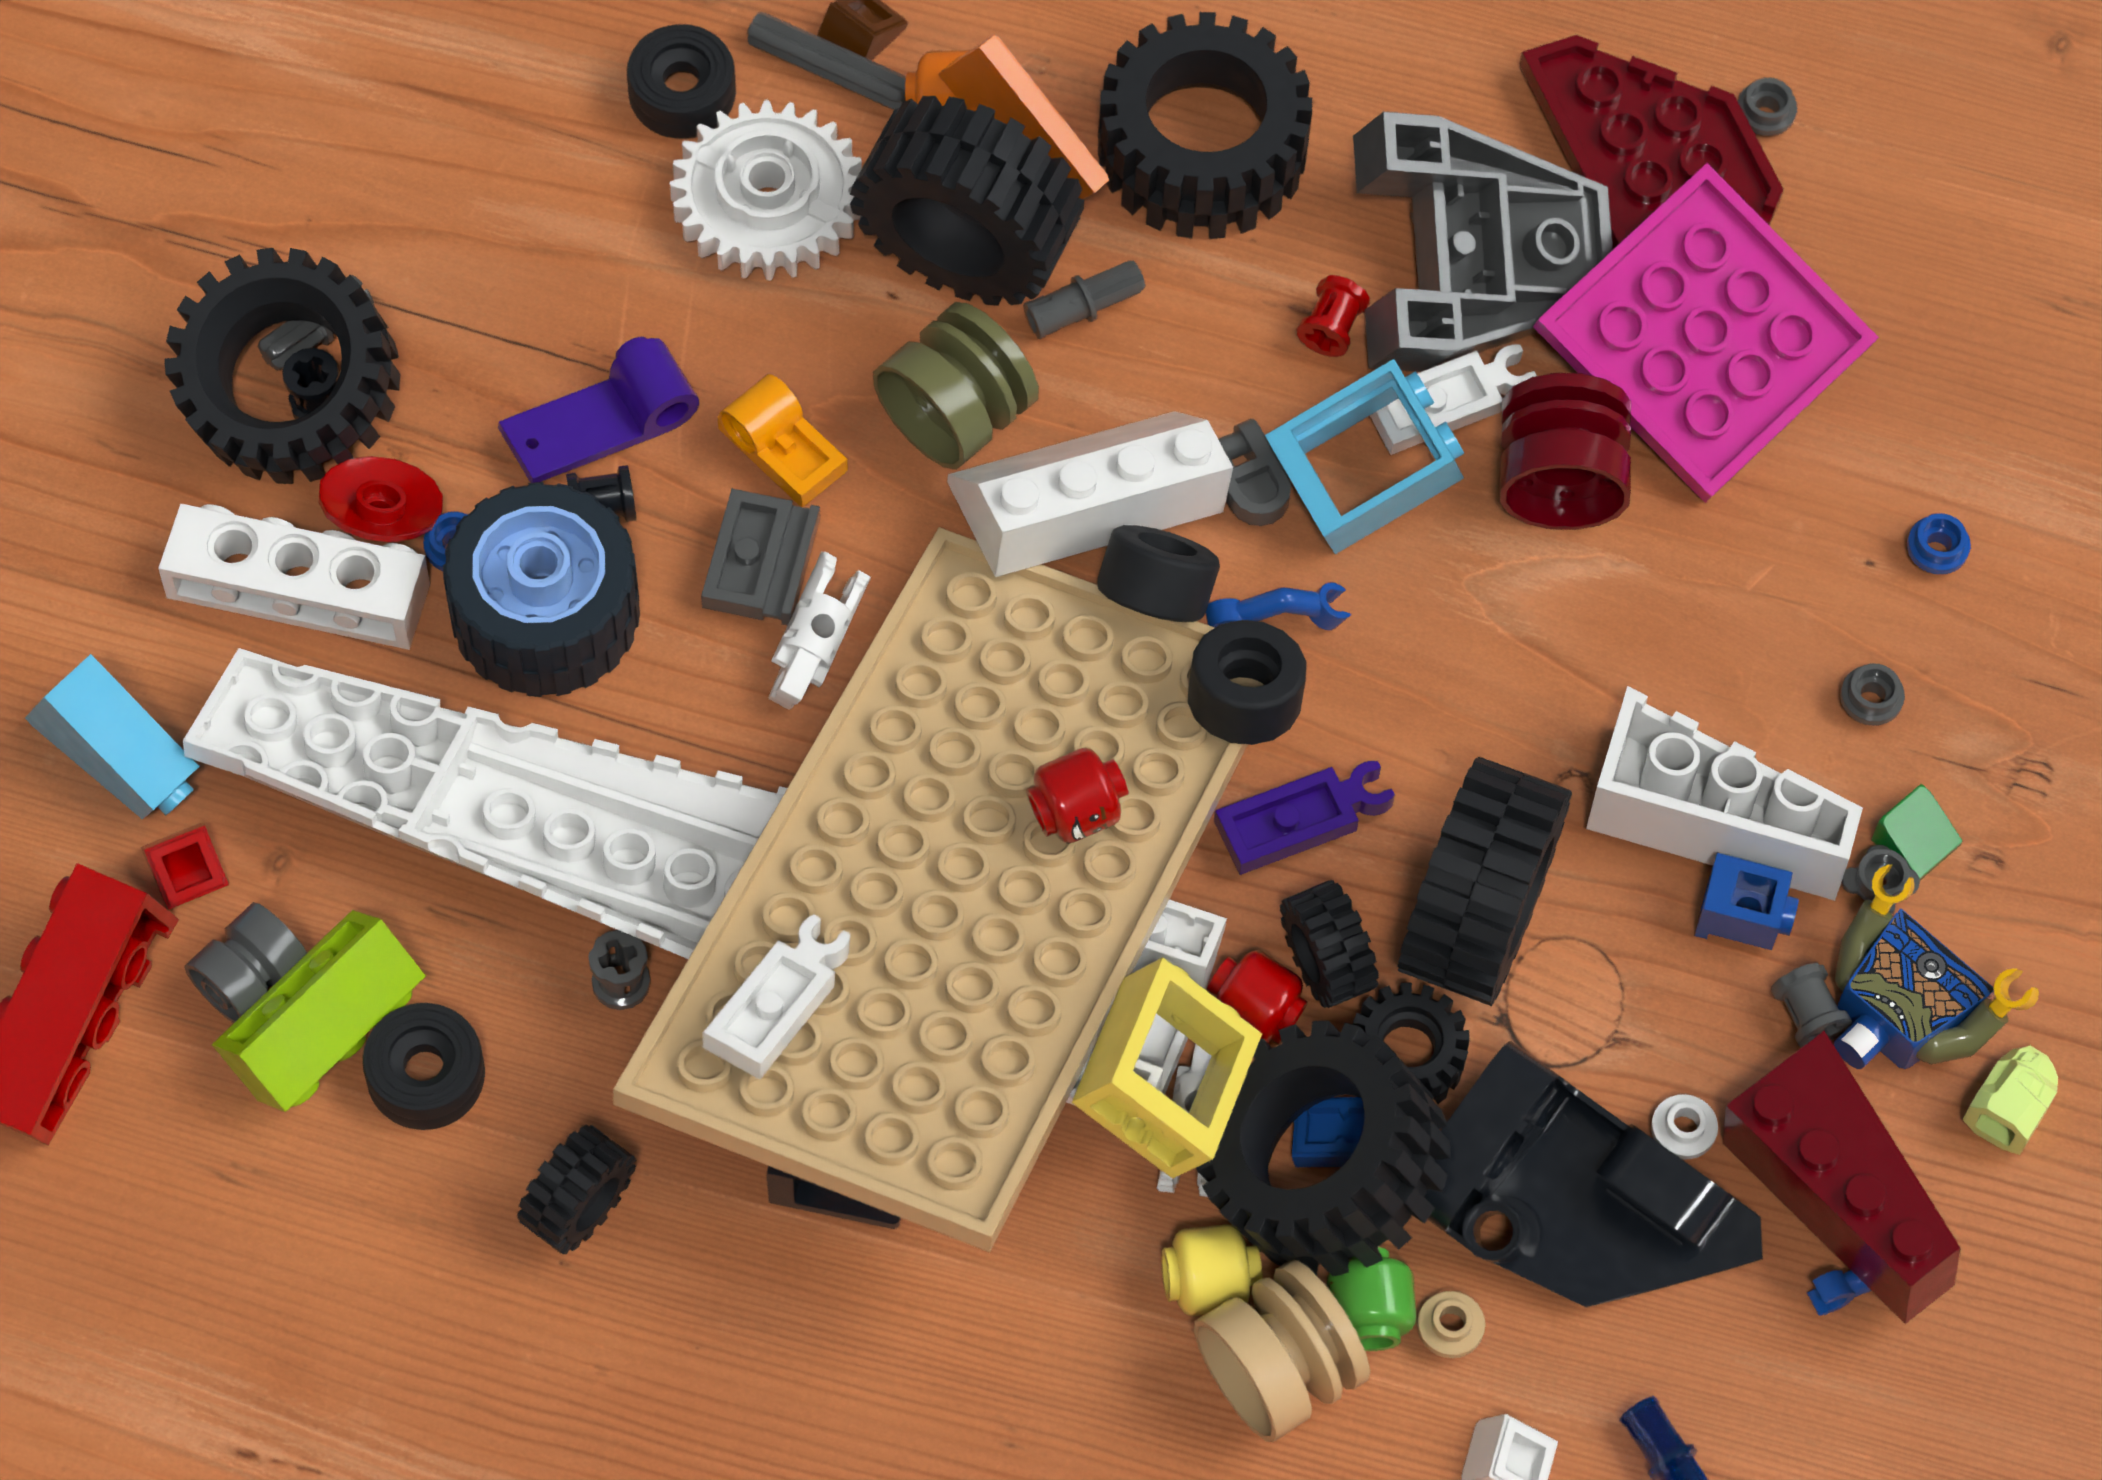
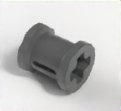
M620 930L609 931L598 937L588 956L590 970L593 974L591 979L593 992L599 1002L608 1008L617 1010L633 1008L644 1000L651 984L649 970L646 967L648 963L646 946L641 939ZM611 947L615 948V954H610L609 949ZM621 966L625 974L618 975L614 967ZM630 986V991L628 993H625L624 987Z
M1818 963L1807 964L1792 970L1779 978L1771 987L1774 998L1784 1001L1798 1029L1795 1039L1800 1048L1824 1030L1830 1040H1833L1852 1024L1847 1011L1838 1009L1825 983L1828 973L1824 965H1819Z

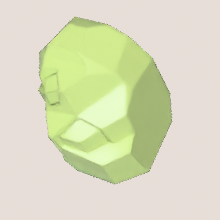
M2032 1046L2010 1050L1995 1064L1970 1104L1963 1121L1976 1135L2002 1150L2020 1155L2057 1094L2058 1076L2049 1057Z

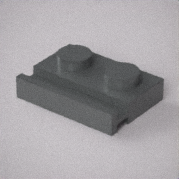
M731 489L701 595L702 608L758 620H764L765 616L779 619L782 625L788 626L797 606L820 522V506L811 505L810 509L793 506V501Z

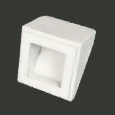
M1507 1414L1481 1419L1477 1422L1473 1432L1461 1480H1548L1558 1441Z

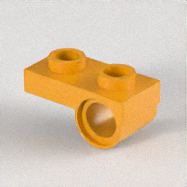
M772 374L765 375L720 411L717 417L718 429L800 507L807 505L848 471L847 458L803 418L802 408L795 395L786 384Z

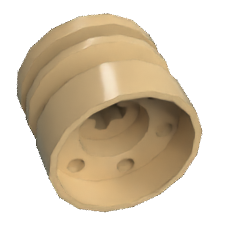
M1298 1260L1288 1261L1275 1269L1274 1281L1270 1278H1261L1253 1284L1252 1297L1256 1311L1240 1298H1230L1194 1323L1193 1331L1198 1348L1221 1392L1240 1418L1255 1434L1266 1442H1275L1310 1419L1312 1406L1308 1391L1324 1404H1333L1341 1398L1342 1387L1345 1389H1356L1368 1381L1370 1375L1366 1352L1344 1309L1313 1271Z

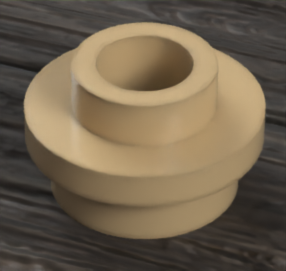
M1446 1291L1432 1296L1424 1303L1419 1313L1417 1328L1421 1341L1431 1352L1445 1358H1459L1470 1354L1480 1344L1485 1331V1318L1480 1306L1471 1297L1460 1292ZM1446 1314H1455L1462 1319L1464 1327L1458 1331H1449L1442 1326L1440 1318Z

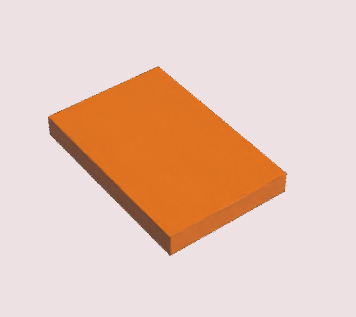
M995 34L954 60L938 73L953 94L959 99H964L967 109L976 111L979 104L995 110V119L1007 124L1010 118H1013L1025 125L1022 132L1023 135L1031 140L1040 136L1052 147L1048 155L1051 158L1063 157L1071 167L1067 178L1079 180L1082 192L1078 198L1084 199L1092 195L1109 181L1107 173Z

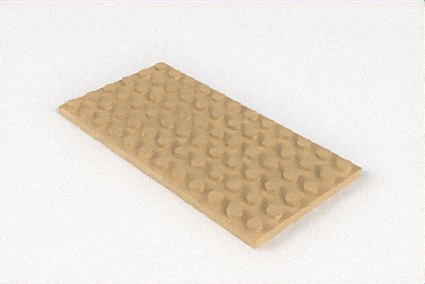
M939 527L613 1089V1105L990 1252L1096 1045L1124 977L1132 974L1247 747V744L1230 743L1211 735L1195 720L1188 705V688L1193 651L1202 637L1213 630L1214 627L1198 621L1175 622L1138 613L1108 599L1099 591L1098 585L1044 565H1037L995 577L977 541ZM1239 677L1229 679L1241 686L1258 687L1264 685L1250 678ZM1087 747L1096 752L1103 763L1114 759L1123 774L1129 795L1119 799L1121 818L1115 825L1074 843H1065L1056 834L1046 837L1032 811L1026 789L1034 786V772L1038 767L1075 750ZM815 914L821 918L820 935L815 941L821 944H830L844 930L850 933L849 954L842 965L832 969L835 971L834 988L762 1078L758 1079L704 1049L703 1032L779 940L795 949L798 946L801 924L808 917Z

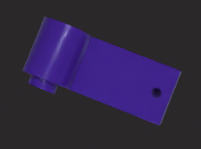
M646 337L633 338L617 350L616 359L610 368L608 380L498 422L500 433L530 483L542 482L680 427L694 415L700 404L699 398L662 340L659 338L647 339Z

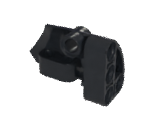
M1512 1041L1507 1042L1494 1056L1447 1121L1448 1126L1443 1127L1441 1130L1451 1141V1158L1435 1160L1448 1176L1443 1192L1428 1189L1424 1196L1435 1208L1427 1220L1458 1241L1475 1256L1499 1265L1586 1308L1662 1289L1763 1260L1761 1216L1636 1126L1625 1124ZM1496 1214L1506 1215L1513 1226V1236L1510 1243L1498 1251H1488L1480 1239V1229L1489 1217Z

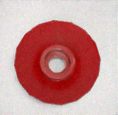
M368 456L348 459L330 468L320 481L318 503L326 518L347 533L366 540L397 542L415 539L433 529L438 517L442 515L443 494L435 480L418 467L397 459Z

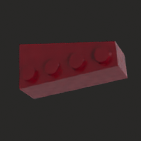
M1825 1030L1726 1105L1723 1144L1905 1324L1955 1285L1961 1247Z

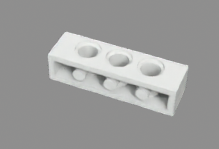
M180 504L158 568L166 598L408 650H410L430 587L425 555L418 554L405 545L387 543L380 546L356 541L352 536L336 530L318 533L299 529L285 520L274 517H267L262 520L235 515L224 507L212 504L203 505L201 508ZM234 554L248 555L247 558L237 563L224 562L225 559ZM294 567L310 568L298 576L285 575L288 570ZM358 579L370 581L368 585L359 589L345 587L348 583Z

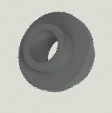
M1775 78L1758 79L1747 86L1741 92L1738 103L1751 128L1758 135H1778L1787 131L1794 123L1797 114V102L1789 86L1781 80ZM1766 107L1774 111V113L1764 112L1758 108Z
M1867 664L1854 669L1847 675L1841 687L1840 699L1844 710L1854 720L1865 725L1878 726L1889 723L1898 716L1904 703L1905 692L1898 676L1889 667L1881 664ZM1873 692L1881 698L1882 702L1873 703L1867 701L1861 694Z

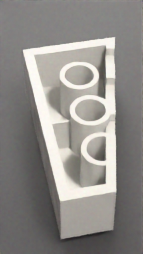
M1627 686L1599 778L1586 829L1709 865H1713L1716 854L1721 853L1793 872L1789 888L1835 901L1850 858L1863 807L1789 769L1783 773L1773 770L1758 762L1755 758V751L1735 741L1731 747L1697 730L1699 722L1677 711L1671 717L1646 704L1648 696Z

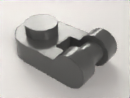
M1251 418L1234 425L1233 433L1218 440L1233 466L1226 503L1239 520L1249 525L1264 526L1273 524L1284 516L1289 507L1291 483L1260 426ZM1242 455L1246 459H1250V461L1236 467L1231 461Z

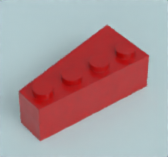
M76 863L70 877H63L57 884L49 905L52 915L42 936H35L26 947L20 964V970L23 972V975L12 997L6 996L0 1003V1125L46 1145L50 1144L90 1075V1062L84 1060L90 1048L98 1050L105 1042L108 1043L120 1023L118 1016L119 1003L117 1001L121 994L132 985L140 988L152 968L151 961L146 959L150 944L156 934L168 939L179 921L176 916L148 893L79 863Z

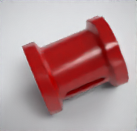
M1328 275L1325 279L1320 280L1316 288L1318 300L1310 316L1304 317L1297 327V336L1305 346L1314 352L1328 357H1339L1348 351L1351 344V338L1348 334L1356 317L1364 313L1365 309L1368 308L1370 297L1364 288L1358 286L1351 279L1337 275Z

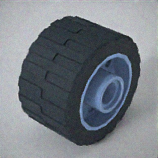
M536 482L516 488L512 486L500 490L499 494L489 499L486 497L475 505V509L471 513L463 516L457 524L456 532L449 539L445 550L446 564L443 565V580L454 638L458 640L459 651L464 659L475 667V672L485 680H491L498 684L499 688L509 692L517 691L526 693L527 696L542 697V695L550 694L560 696L570 694L571 691L581 687L587 688L598 682L601 676L607 672L610 673L620 664L621 657L625 652L629 651L634 641L635 628L639 626V592L635 554L632 550L631 538L627 529L621 526L619 517L610 507L606 508L599 502L597 497L588 492L582 493L573 489V486L559 483L557 485L543 484V482Z

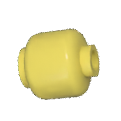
M1233 1225L1182 1229L1175 1235L1172 1247L1162 1249V1277L1168 1302L1177 1301L1181 1310L1189 1316L1205 1315L1230 1298H1240L1247 1303L1250 1296V1287H1253V1284L1262 1278L1259 1249L1256 1246H1246L1243 1235Z

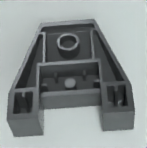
M1382 112L1353 135L1357 193L1412 197L1418 289L1395 288L1365 309L1369 369H1377L1395 359L1401 371L1422 372L1471 352L1477 351L1480 353L1535 334L1537 331L1533 326L1536 321L1613 250L1607 186L1440 116Z

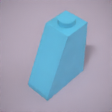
M91 654L44 696L25 717L39 733L141 819H144L156 807L166 816L194 790L186 779L200 766L193 759L184 757V750Z

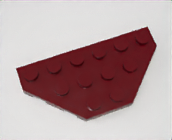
M1579 35L1570 36L1522 52L1520 67L1573 172L1608 187L1613 249L1706 163L1770 226L1780 204L1784 189L1733 93L1712 85L1709 91L1676 80L1677 72L1635 56H1632L1630 62L1598 50V42Z

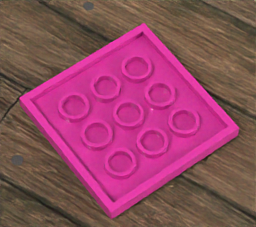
M1708 163L1546 311L1533 326L1577 373L1604 378L1624 390L1631 400L1630 427L1704 503L1713 497L1879 338Z

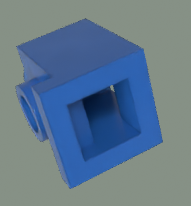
M1717 853L1708 878L1694 936L1707 939L1708 934L1772 950L1778 933L1790 936L1796 916L1799 899L1788 896L1793 872Z

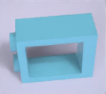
M1395 359L1265 435L1323 537L1335 554L1464 479L1455 462L1456 458L1465 454L1446 421L1437 427L1433 425L1424 410L1434 404L1428 390L1416 371L1405 377ZM1399 399L1436 461L1341 516L1307 458L1306 453Z

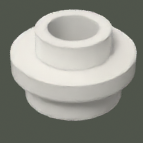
M1675 1095L1665 1099L1656 1108L1651 1122V1132L1655 1141L1680 1159H1694L1705 1154L1714 1144L1718 1133V1121L1714 1111L1705 1101L1692 1095ZM1678 1117H1687L1695 1122L1697 1129L1693 1132H1683L1676 1127L1674 1120Z

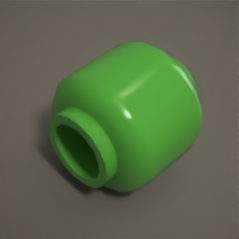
M1378 1247L1383 1261L1366 1268L1356 1257L1349 1258V1273L1339 1276H1332L1329 1273L1327 1277V1288L1344 1309L1365 1351H1381L1398 1346L1401 1343V1336L1409 1333L1416 1323L1413 1272L1406 1263L1389 1258V1251Z

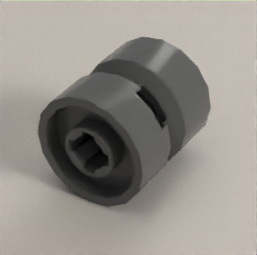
M255 902L250 904L225 928L227 938L225 943L212 940L184 966L188 977L199 992L216 1010L233 1023L268 991L270 986L272 987L307 954L303 945L290 929L271 911Z

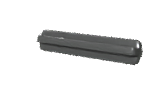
M765 12L757 13L749 25L747 41L754 47L895 110L896 108L899 110L901 104L906 101V76Z

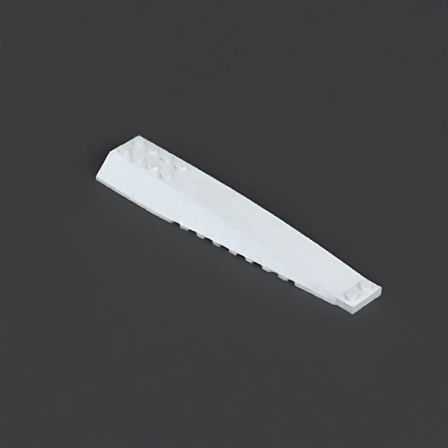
M238 648L183 740L184 757L254 780L404 844L529 892L687 959L693 953L787 788L779 786L778 792L773 793L742 785V776L719 770L715 777L681 769L680 760L656 755L652 762L619 753V745L594 739L592 746L558 738V729L535 723L525 727H515L504 724L500 720L499 714L472 707H467L465 713L441 708L440 699L308 665L295 667ZM1169 900L1132 973L1164 957L1171 964L1187 972L1193 981L1206 990L1226 927L1227 918ZM1156 1014L1133 1071L1165 1095L1188 1037ZM1091 1054L1066 1103L1074 1105L1071 1102L1074 1098V1095L1081 1081L1083 1073L1086 1069L1088 1061L1091 1057Z

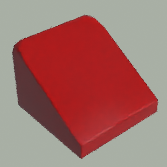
M202 823L141 847L168 910L229 885L206 827Z

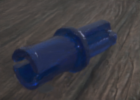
M1656 1396L1648 1397L1636 1403L1623 1413L1619 1421L1626 1427L1650 1464L1651 1468L1648 1474L1652 1480H1708L1694 1459L1698 1450L1693 1444H1685L1660 1406Z

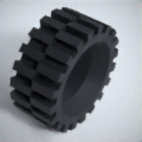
M1200 12L1199 24L1186 26L1183 14L1167 17L1166 32L1161 34L1153 23L1139 30L1138 48L1127 40L1117 50L1116 65L1109 63L1104 74L1103 90H1101L1098 159L1099 165L1105 167V172L1108 175L1109 181L1106 184L1111 193L1122 189L1121 206L1131 215H1134L1142 206L1147 209L1146 225L1161 231L1166 220L1177 223L1176 236L1190 239L1193 238L1194 226L1208 227L1209 239L1225 238L1226 227L1229 223L1236 222L1241 234L1255 229L1259 210L1269 220L1277 215L1282 208L1283 196L1290 200L1292 199L1299 187L1300 174H1304L1312 119V97H1308L1310 82L1305 70L1296 72L1297 56L1286 46L1275 53L1276 35L1264 27L1261 28L1255 37L1247 34L1248 20L1232 15L1229 27L1215 25L1216 12ZM1196 87L1213 88L1232 93L1249 102L1259 115L1262 124L1249 139L1235 147L1222 151L1201 152L1181 147L1168 140L1154 126L1148 112L1158 99L1171 92Z
M922 96L919 104L913 99L903 102L899 110L895 108L851 188L850 195L854 196L850 203L852 213L862 216L858 226L864 235H877L878 238L874 246L884 256L894 253L900 258L897 264L899 268L909 275L917 270L928 277L925 284L939 291L944 284L954 288L955 297L970 301L973 295L977 294L980 295L984 304L995 306L999 305L1002 298L1010 305L1022 304L1025 297H1028L1030 300L1034 299L1039 295L1041 289L1045 287L1084 210V199L1078 198L1082 192L1079 180L1067 178L1071 167L1063 157L1051 158L1048 155L1052 146L1043 138L1038 136L1031 140L1023 135L1022 132L1025 125L1013 118H1010L1007 124L995 119V110L979 104L977 110L972 111L967 109L964 99L949 97L944 106H942L936 96Z
M274 248L256 250L258 265L249 267L241 255H237L224 261L231 274L230 276L218 283L209 271L197 281V284L206 294L199 303L185 295L177 311L186 321L187 325L185 329L174 326L169 327L166 343L175 352L177 358H164L165 373L176 387V389L170 390L176 407L186 417V422L213 453L229 467L235 463L244 475L257 480L261 479L263 471H267L276 484H293V470H301L307 479L312 482L325 476L323 462L333 458L337 464H340L348 459H354L348 448L357 440L361 441L368 449L378 440L380 436L371 423L375 416L385 421H390L395 405L386 392L387 389L399 390L400 373L391 361V359L399 358L395 341L387 331L389 327L363 288L351 275L346 278L336 263L322 256L317 266L307 251L290 248L288 262H283ZM301 320L319 324L337 335L342 355L340 375L331 394L317 409L298 419L284 422L259 420L238 409L233 394V371L241 351L257 333L280 322Z
M1476 757L1464 778L1462 788L1460 787L1457 792L1451 813L1445 820L1441 830V837L1429 861L1427 874L1421 883L1416 898L1418 900L1410 916L1407 926L1408 932L1403 940L1400 951L1402 954L1398 961L1399 972L1489 1006L1494 1004L1510 972L1513 959L1516 958L1523 935L1529 926L1535 904L1544 886L1547 871L1552 863L1556 851L1555 848L1564 827V820L1572 796L1571 790L1485 758Z
M1329 1020L1312 1021L1311 1036L1307 1037L1294 1024L1279 1030L1282 1044L1274 1048L1263 1038L1260 1039L1253 1056L1255 1060L1249 1066L1213 1160L1196 1168L1197 1172L1208 1181V1183L1202 1185L1208 1199L1244 1237L1256 1246L1260 1252H1263L1273 1263L1282 1266L1288 1261L1298 1260L1310 1268L1316 1276L1320 1263L1332 1276H1339L1349 1273V1258L1356 1257L1366 1268L1383 1261L1378 1246L1387 1240L1398 1250L1404 1246L1412 1237L1403 1226L1412 1216L1425 1224L1435 1208L1424 1196L1428 1189L1443 1192L1448 1176L1435 1160L1451 1158V1141L1439 1130L1448 1125L1443 1111L1433 1101L1435 1097L1390 1047L1373 1034L1370 1038L1361 1027L1349 1023H1344L1340 1033ZM1346 1094L1362 1098L1364 1105L1363 1131L1356 1149L1338 1171L1327 1179L1306 1188L1281 1189L1271 1186L1268 1167L1273 1151L1284 1132L1297 1117L1314 1105L1335 1096Z

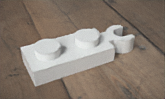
M1515 344L1502 348L1495 356L1494 362L1484 365L1478 352L1474 351L1417 373L1434 401V404L1424 409L1433 425L1437 427L1446 421L1451 431L1500 413L1502 409V397L1500 394L1506 395L1514 385L1537 376L1535 371L1528 372L1522 376H1515L1506 369L1508 366L1520 362L1523 353L1521 345ZM1399 399L1370 415L1390 455L1424 442Z
M814 914L801 924L798 946L795 949L778 940L703 1032V1048L754 1077L761 1079L834 988L835 971L832 969L839 967L847 959L850 933L843 930L834 942L830 944L818 943L815 940L820 935L821 918Z

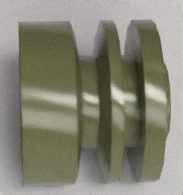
M954 302L937 317V321L933 320L920 332V343L908 341L873 371V385L880 403L901 433L927 458L942 467L956 470L992 440V428L1003 430L1016 419L1017 414H1022L1038 400L1039 386L1033 369L1021 349L992 318L968 303Z

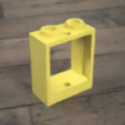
M1162 957L1124 977L1071 1103L1173 1179L1213 1160L1262 1033L1241 1018L1234 1008L1222 1003L1193 981L1187 972ZM1156 1014L1211 1055L1189 1113L1133 1071Z

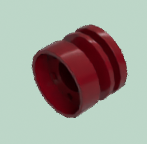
M1551 373L1531 377L1514 385L1502 398L1501 447L1504 449V452L1501 454L1500 503L1509 515L1526 524L1541 528L1579 530L1600 526L1616 519L1629 507L1631 457L1627 451L1630 449L1631 400L1624 390L1604 378L1583 373Z

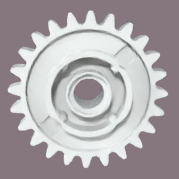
M764 100L761 110L757 114L752 113L744 103H740L739 117L736 119H731L725 113L719 111L716 113V129L699 124L697 126L698 143L683 141V159L673 161L674 180L670 181L671 201L674 202L675 222L682 223L683 239L685 242L697 240L698 256L700 258L707 257L716 252L718 269L721 271L729 267L733 262H738L742 278H747L754 267H761L766 280H772L775 269L779 266L784 267L793 278L797 277V263L805 261L814 269L820 268V251L837 256L839 254V237L853 238L854 220H859L862 216L852 213L850 203L854 196L850 195V192L862 169L861 157H852V140L850 138L837 140V124L835 122L828 123L823 127H817L816 110L813 109L804 117L798 118L795 116L794 103L789 102L781 113H775L770 101ZM766 187L777 189L772 192L759 191V189Z

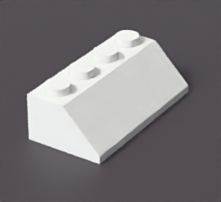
M1174 411L948 474L947 483L994 576L999 577L1107 546L1112 531L1123 525H1139L1163 530L1223 513L1233 466L1208 420Z

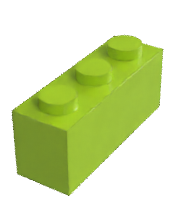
M352 910L231 1025L212 1046L257 1101L286 1112L291 1107L298 1106L307 1101L318 1089V1080L337 1062L344 1061L357 1053L366 1041L365 1035L383 1017L405 1006L412 997L411 990L426 975L381 919Z

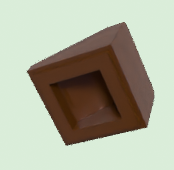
M837 0L829 4L817 36L869 60H873L906 29L908 22L881 0Z

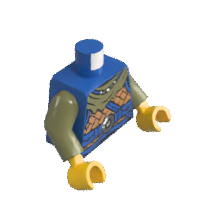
M1892 864L1885 865L1876 871L1872 879V889L1875 893L1874 899L1872 901H1864L1841 939L1835 982L1842 992V996L1837 1007L1839 1010L1847 1011L1852 1024L1834 1041V1046L1842 1059L1856 1069H1863L1879 1052L1883 1053L1896 1066L1902 1069H1908L1920 1060L1933 1065L1971 1057L2009 1021L2007 1013L2011 1009L2020 1011L2033 1007L2038 1001L2039 990L2032 987L2021 999L2012 1001L2008 993L2009 985L2012 981L2019 978L2023 971L2018 969L2003 971L1996 978L1994 987H1992L1903 909H1900L1893 916L1889 911L1893 903H1900L1911 896L1915 887L1914 879L1909 877L1903 891L1897 896H1891L1883 888V879L1890 871ZM1993 994H1995L1996 998L1991 1000Z

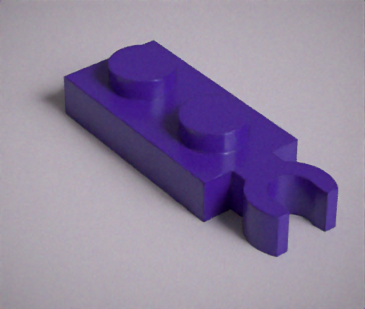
M1367 761L1361 763L1353 770L1350 779L1342 782L1339 781L1333 767L1215 810L1214 823L1239 875L1356 832L1359 822L1356 815L1357 812L1370 816L1387 812L1393 806L1395 797L1393 790L1388 789L1379 794H1372L1363 788L1364 784L1379 779L1381 770L1379 762Z

